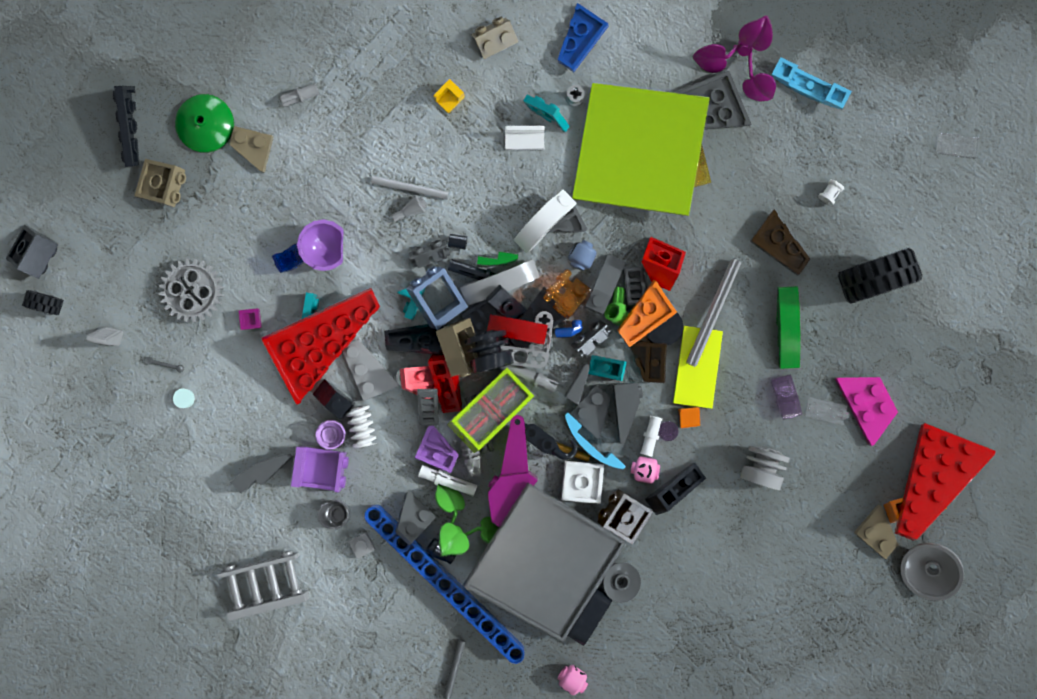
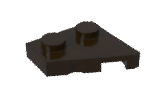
M636 342L629 347L634 354L637 366L641 370L644 382L665 383L667 343Z

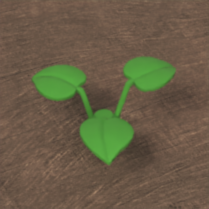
M438 484L435 492L437 505L445 512H453L450 523L444 524L440 529L439 544L441 555L465 553L469 548L467 536L476 531H481L482 540L489 544L499 528L492 522L491 517H484L480 521L481 527L479 526L463 533L461 527L454 525L458 514L457 510L461 511L465 507L463 496L457 490Z

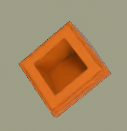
M699 407L678 409L680 428L700 426Z

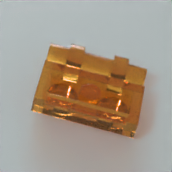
M568 269L557 276V281L548 287L547 293L543 296L547 302H550L552 298L557 301L553 308L566 319L571 317L592 290L578 278L573 283L569 281L572 273ZM562 286L566 289L563 295L559 292Z

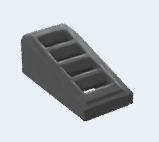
M643 267L623 269L627 310H632L639 301L634 299H640L646 291ZM631 275H639V278H630V279H629V276H631ZM632 283H640L638 286H630ZM633 291H640L639 294H631Z
M583 364L565 394L566 398L578 405L581 401L590 365Z
M417 389L419 425L437 426L439 424L438 389Z

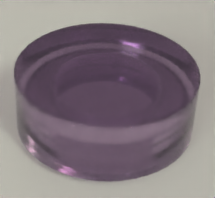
M665 421L660 424L658 434L663 440L672 441L678 436V427L673 422Z

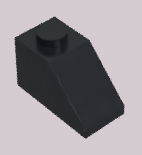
M326 379L322 381L313 393L316 399L339 419H343L350 411L349 409L355 404L354 401Z

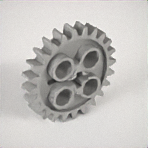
M186 259L185 264L182 261H178V267L171 265L172 272L165 270L168 277H161L165 284L159 285L164 291L158 294L165 297L160 301L161 303H167L164 309H172L170 316L177 315V320H182L184 317L185 322H190V319L193 322H197L198 317L204 321L205 314L212 317L211 310L218 311L215 305L222 304L218 297H224V294L219 293V290L224 289V286L218 284L222 281L221 278H216L219 272H211L213 266L209 265L206 267V262L204 261L199 264L197 259H194L193 262L190 259ZM196 272L197 279L196 281L192 282L190 280V276L192 273ZM182 276L184 277L186 284L181 280ZM177 284H180L181 291L178 294H176L175 286ZM189 287L194 288L192 291L195 295L189 294L191 292V289ZM208 288L209 294L204 298L202 290ZM197 298H199L202 301V305L199 304ZM191 299L193 306L188 310L186 303Z

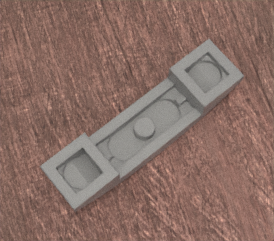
M531 259L505 271L461 286L460 289L466 304L470 305L486 300L499 285L509 291L529 283L540 276L534 260Z

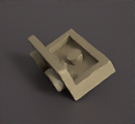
M498 17L489 26H480L474 30L475 33L471 34L483 59L519 42L510 20L506 17Z

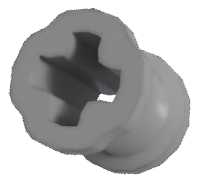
M572 85L567 90L566 101L570 106H579L583 102L584 90L580 85ZM575 92L578 96L577 99H573V93Z

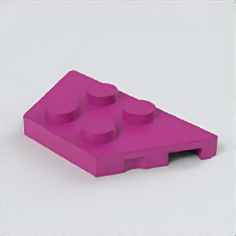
M836 378L835 380L869 446L875 445L898 413L881 378Z

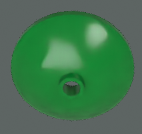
M200 94L187 99L180 106L175 118V128L179 139L188 148L196 152L210 153L219 150L230 140L234 129V117L228 105L220 98L209 94ZM203 117V122L198 123L199 118Z

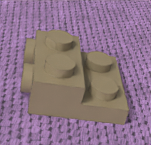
M145 159L134 196L175 207L176 203L181 199L179 193L181 184H184L186 181L185 170L175 165Z

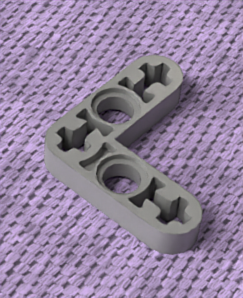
M542 311L535 319V323L540 324L542 322L539 321V318H542L543 315H547V319H550V323H546L550 330L546 334L548 341L545 345L541 346L532 343V349L501 346L502 351L513 350L512 357L514 363L510 365L543 368L546 366L549 358L553 317L549 312ZM518 351L525 353L526 358L521 363L516 362L514 359V355ZM528 352H532V357L542 354L545 362L537 365V361L531 360V364H527L529 359Z

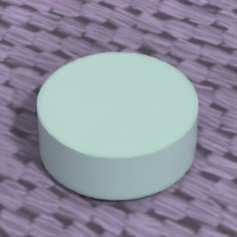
M179 389L173 395V402L179 408H188L194 403V394L189 389Z

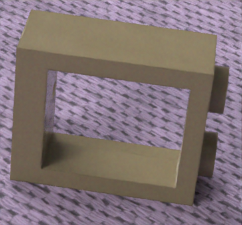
M468 318L436 331L451 377L459 375L462 378L470 375L472 372L470 361L478 357L477 353L467 352V350L475 348V344L465 345V340L475 335L471 319Z

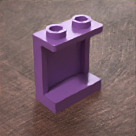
M298 446L296 447L291 486L340 492L342 488H345L346 476H343L344 468L347 469L349 457H346V452Z

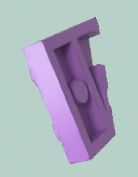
M428 426L415 459L451 473L459 455L434 426Z

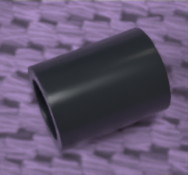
M450 234L448 247L466 250L468 236Z

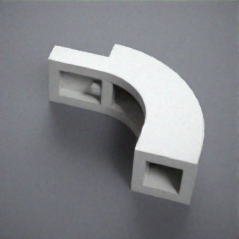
M562 190L533 216L517 234L514 241L528 254L577 203Z

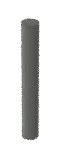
M459 639L457 642L443 695L445 699H451L465 646L464 640Z

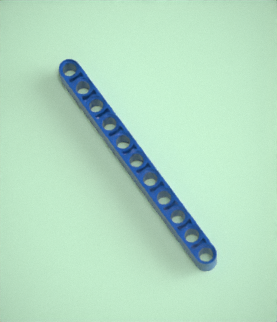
M372 505L366 510L365 520L508 661L517 664L524 659V646L434 557L429 556V553L416 540L410 546L403 547L398 544V539L401 538L395 532L398 522L383 507ZM377 510L380 515L379 519L371 518L370 511ZM391 524L394 531L387 533L384 530V525ZM415 551L420 552L422 559H413L412 553ZM428 565H433L436 568L434 574H429L426 571ZM447 579L450 582V586L444 588L440 585V581ZM461 593L464 595V600L457 601L454 595ZM476 607L479 612L476 615H471L468 609ZM490 621L493 626L486 629L482 626V623ZM498 635H504L506 636L507 640L505 642H499L497 641L496 637ZM516 648L521 653L518 656H513L510 651Z

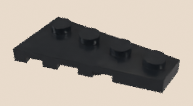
M114 86L113 100L117 105L115 117L120 127L118 138L123 148L121 159L125 163V167L138 166V140L134 138V134L137 132V122L133 118V113L136 111V102L132 101V93H135V86Z

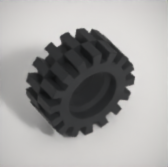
M26 290L22 306L43 313L59 315L64 300L44 293Z

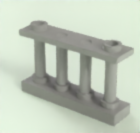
M290 550L281 553L280 557L236 568L235 565L224 567L223 571L218 574V578L227 576L234 603L233 609L227 613L228 620L231 621L306 602L310 598L308 590L302 591V589H299L292 561L300 556L299 552L293 553ZM285 562L291 587L290 595L286 596L280 593L273 566ZM266 567L272 592L271 599L266 601L260 596L254 569ZM242 572L247 573L253 597L252 604L246 606L241 601L235 574Z

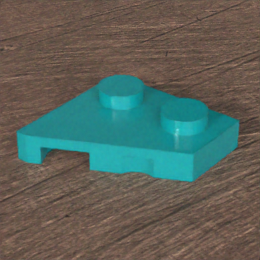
M526 95L523 102L531 111L550 123L552 121L556 122L562 131L566 132L570 125L559 112V107L553 103L546 104L538 96Z

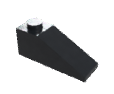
M693 463L656 489L645 500L655 515L666 513L701 484L706 477L697 464Z

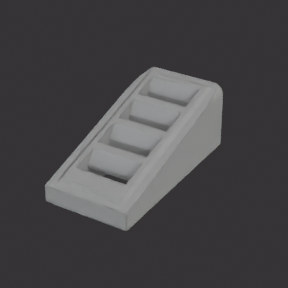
M103 327L87 335L86 340L102 345L119 346L123 331Z

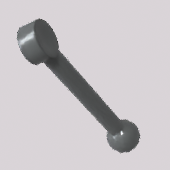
M152 357L144 359L145 364H156L176 369L178 372L184 371L183 365L176 366L156 361Z

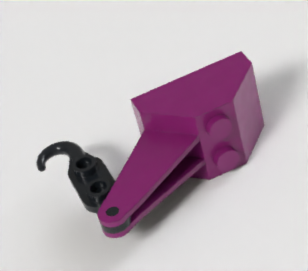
M515 415L511 419L501 474L498 477L494 475L488 483L491 520L494 524L500 527L527 482L535 485L538 481V477L528 470L526 440L543 453L556 456L562 460H569L577 453V444L573 439H570L572 444L571 452L564 453L560 450L555 439L537 425L526 424L521 415Z

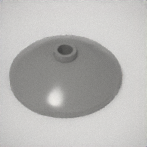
M922 543L912 547L904 555L901 562V575L906 586L914 594L927 600L939 601L952 597L960 590L964 580V568L958 556L949 548L936 543ZM934 564L937 566V568L933 569L930 567V565Z

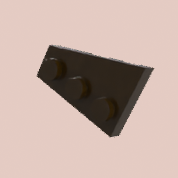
M773 209L750 242L798 276L810 261V258L799 242L791 235L786 224L778 217L775 209Z

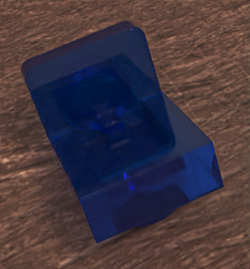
M297 243L281 253L272 255L274 264L280 273L292 271L305 263L298 253Z

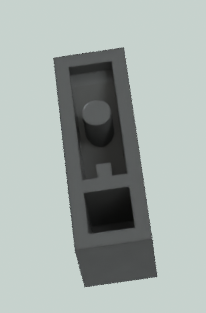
M608 254L584 308L599 315L604 314L626 262Z
M637 382L613 385L618 441L620 444H625L640 404V398H643L642 387L638 386Z

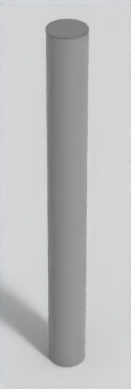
M372 176L371 179L372 184L446 200L449 195L447 191Z

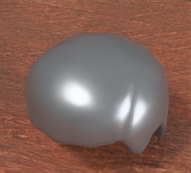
M329 500L321 504L317 517L319 523L324 528L336 530L348 522L350 512L348 506L343 501Z

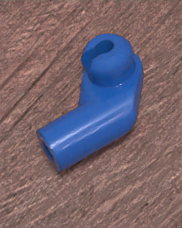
M573 320L572 327L556 328V338L572 337L583 330L582 321Z

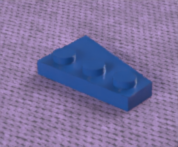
M577 3L567 36L564 39L558 57V62L574 73L609 27L608 23Z

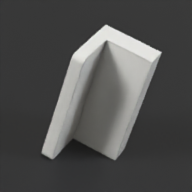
M505 126V150H544L545 126Z

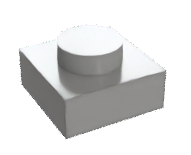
M367 531L348 541L357 559L376 549Z

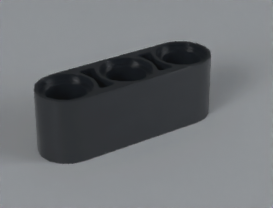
M597 588L567 636L584 646L611 605L612 599L604 591Z

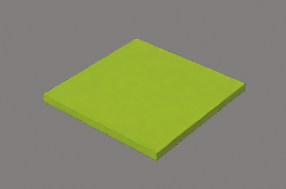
M592 83L572 199L689 216L709 97Z

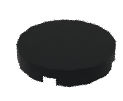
M679 313L674 314L646 335L652 343L673 344L682 335V318Z

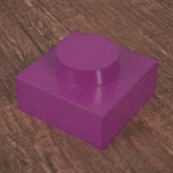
M259 308L238 310L240 330L262 328Z

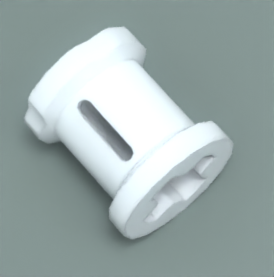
M830 179L828 186L818 197L824 203L832 206L835 203V198L844 190V187L837 181Z

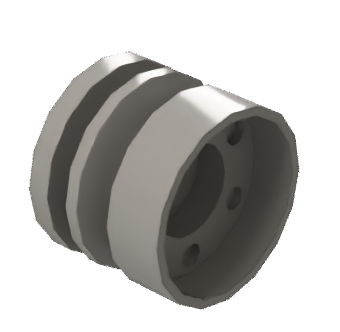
M749 446L748 450L755 452L756 457L746 455V458L754 463L753 466L743 465L740 478L772 489L781 490L784 478L776 474L777 470L787 471V467L779 465V462L781 460L789 463L790 458L779 451L763 446Z

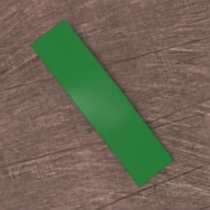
M798 286L778 287L776 325L778 326L780 369L800 368L801 337Z

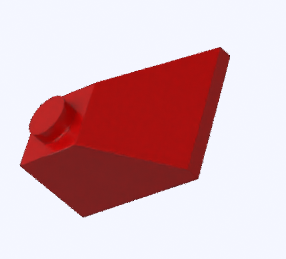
M650 236L641 262L651 282L655 280L660 288L671 291L680 274L686 252Z

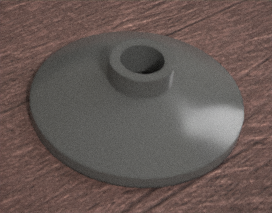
M623 562L612 565L603 579V588L606 595L613 601L620 603L632 600L638 594L641 586V578L637 569ZM619 578L622 579V583L620 585L617 584V580Z

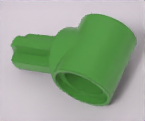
M615 287L613 301L607 306L604 315L606 319L620 327L629 313L626 311L627 306L624 304L625 289Z

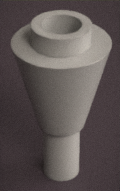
M416 195L402 210L392 215L393 220L396 222L404 217L425 213L427 204L424 198H419Z

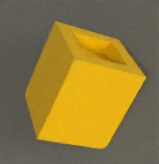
M449 79L433 97L447 113H450L465 96L464 92Z

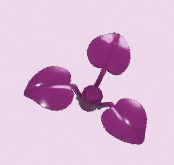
M767 15L742 26L739 31L738 45H734L727 55H725L726 49L718 44L704 46L693 54L694 61L703 70L710 73H718L724 70L727 65L726 59H729L735 51L741 56H748L750 79L743 82V92L747 97L755 101H769L774 97L776 83L773 77L765 73L753 76L752 50L764 51L772 43L773 30Z

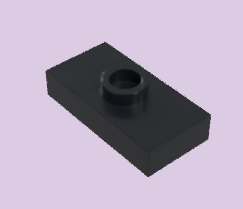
M501 285L486 298L492 306L508 318L518 319L527 310L524 305Z

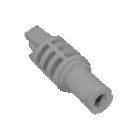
M460 441L464 462L470 476L482 474L480 450L473 453L463 441Z

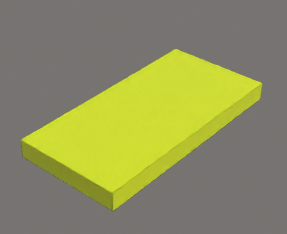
M683 326L673 403L712 409L723 331L712 330L697 366L693 367L688 365L686 361L701 328Z

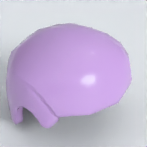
M326 420L318 425L315 439L319 446L326 450L336 449L343 444L346 432L341 423L335 420Z

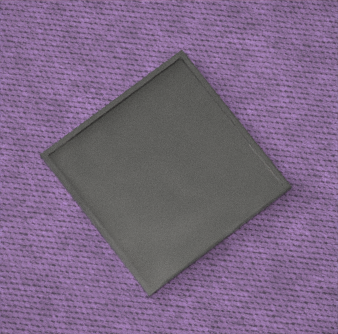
M527 482L463 586L564 642L623 549L626 541Z

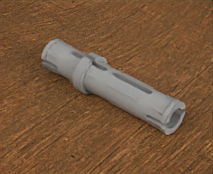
M506 365L500 368L501 371L508 368L517 378L533 384V387L537 388L538 386L553 394L558 385V382L543 376L542 373L539 372L538 374L522 366Z

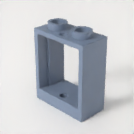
M433 266L426 271V275L422 278L414 279L410 282V286L406 288L428 325L436 330L468 308L445 268ZM441 277L454 301L433 315L419 292Z

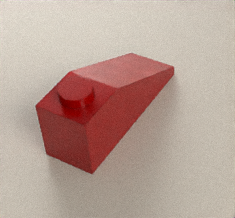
M432 354L428 364L435 388L438 389V398L443 413L459 412L462 410L459 375L451 377L444 355Z

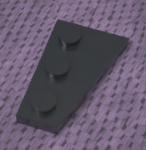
M544 286L520 320L535 322L536 316L540 312L546 311L553 317V329L567 317ZM543 315L542 318H539V321L542 322V324L546 325V323H550V319H547V315ZM510 339L514 346L518 348H526L532 344L531 342Z

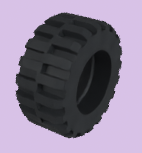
M907 248L840 271L838 279L846 301L852 304L922 280L923 275L914 250Z

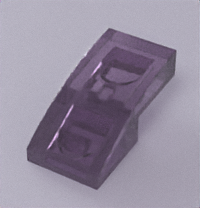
M791 374L772 379L771 384L777 398L776 403L782 419L785 420L802 415L799 398Z

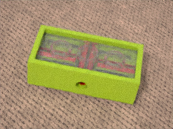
M506 368L447 425L473 453H476L534 395Z

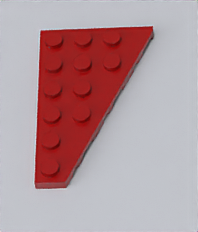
M372 288L366 289L262 337V342L296 405L301 403L304 396L312 390L314 384L327 372L333 361L341 355L343 349L356 337L357 332L369 321L372 314H375L380 308Z
M922 424L895 534L913 541L917 540L990 461L996 451L929 424Z

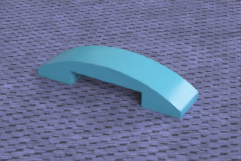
M780 57L771 75L772 77L805 97L830 107L843 109L852 91L836 83L831 85L798 69V65Z
M568 412L564 414L572 435L591 456L615 468L624 469L626 467L611 452L605 457L577 432L582 425Z

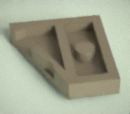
M234 126L229 145L259 171L265 173L274 137L269 134Z
M877 504L855 530L854 534L882 558L887 559L898 546V542L883 507Z

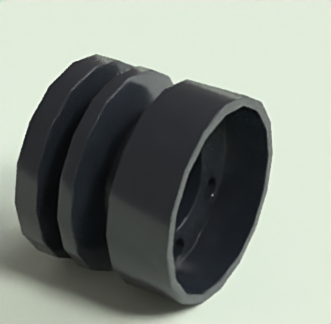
M506 330L485 331L465 340V345L475 344V348L469 349L467 352L477 353L478 357L470 361L473 374L514 363L511 350L501 351V346L509 343L508 340L499 341L498 339L507 335Z

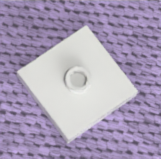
M565 460L561 500L601 504L604 464Z

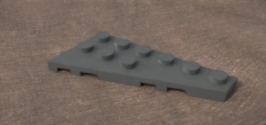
M730 71L675 92L678 94L709 97L704 129L751 125Z

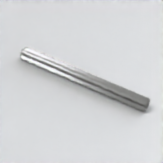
M736 259L730 260L686 361L690 366H697L741 265V262Z

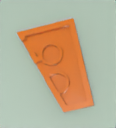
M653 280L617 329L628 347H631L677 313L655 280Z

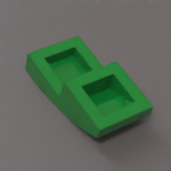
M499 252L498 259L478 256L477 266L496 267L518 261V254Z

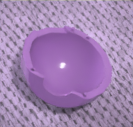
M324 219L313 221L306 225L299 234L297 242L298 253L302 260L313 269L320 271L332 270L341 265L343 262V228L333 221Z

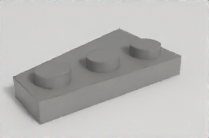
M359 339L351 342L343 349L342 352L363 401L400 386Z

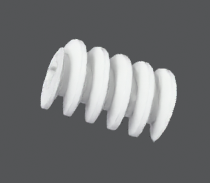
M369 405L349 409L351 411L346 414V417H352L347 423L354 425V427L349 429V432L356 433L351 437V440H357V443L352 445L354 448L377 444L371 442L376 439V436L370 435L375 429L368 427L373 423V420H367L371 413L365 412V410L370 408Z

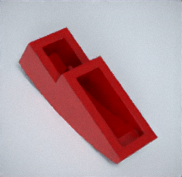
M490 314L487 331L506 330L507 335L503 336L505 338L544 345L548 325Z

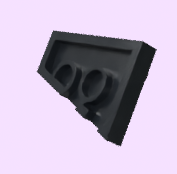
M428 324L384 331L385 346L388 351L444 355L436 334L437 330L431 328Z

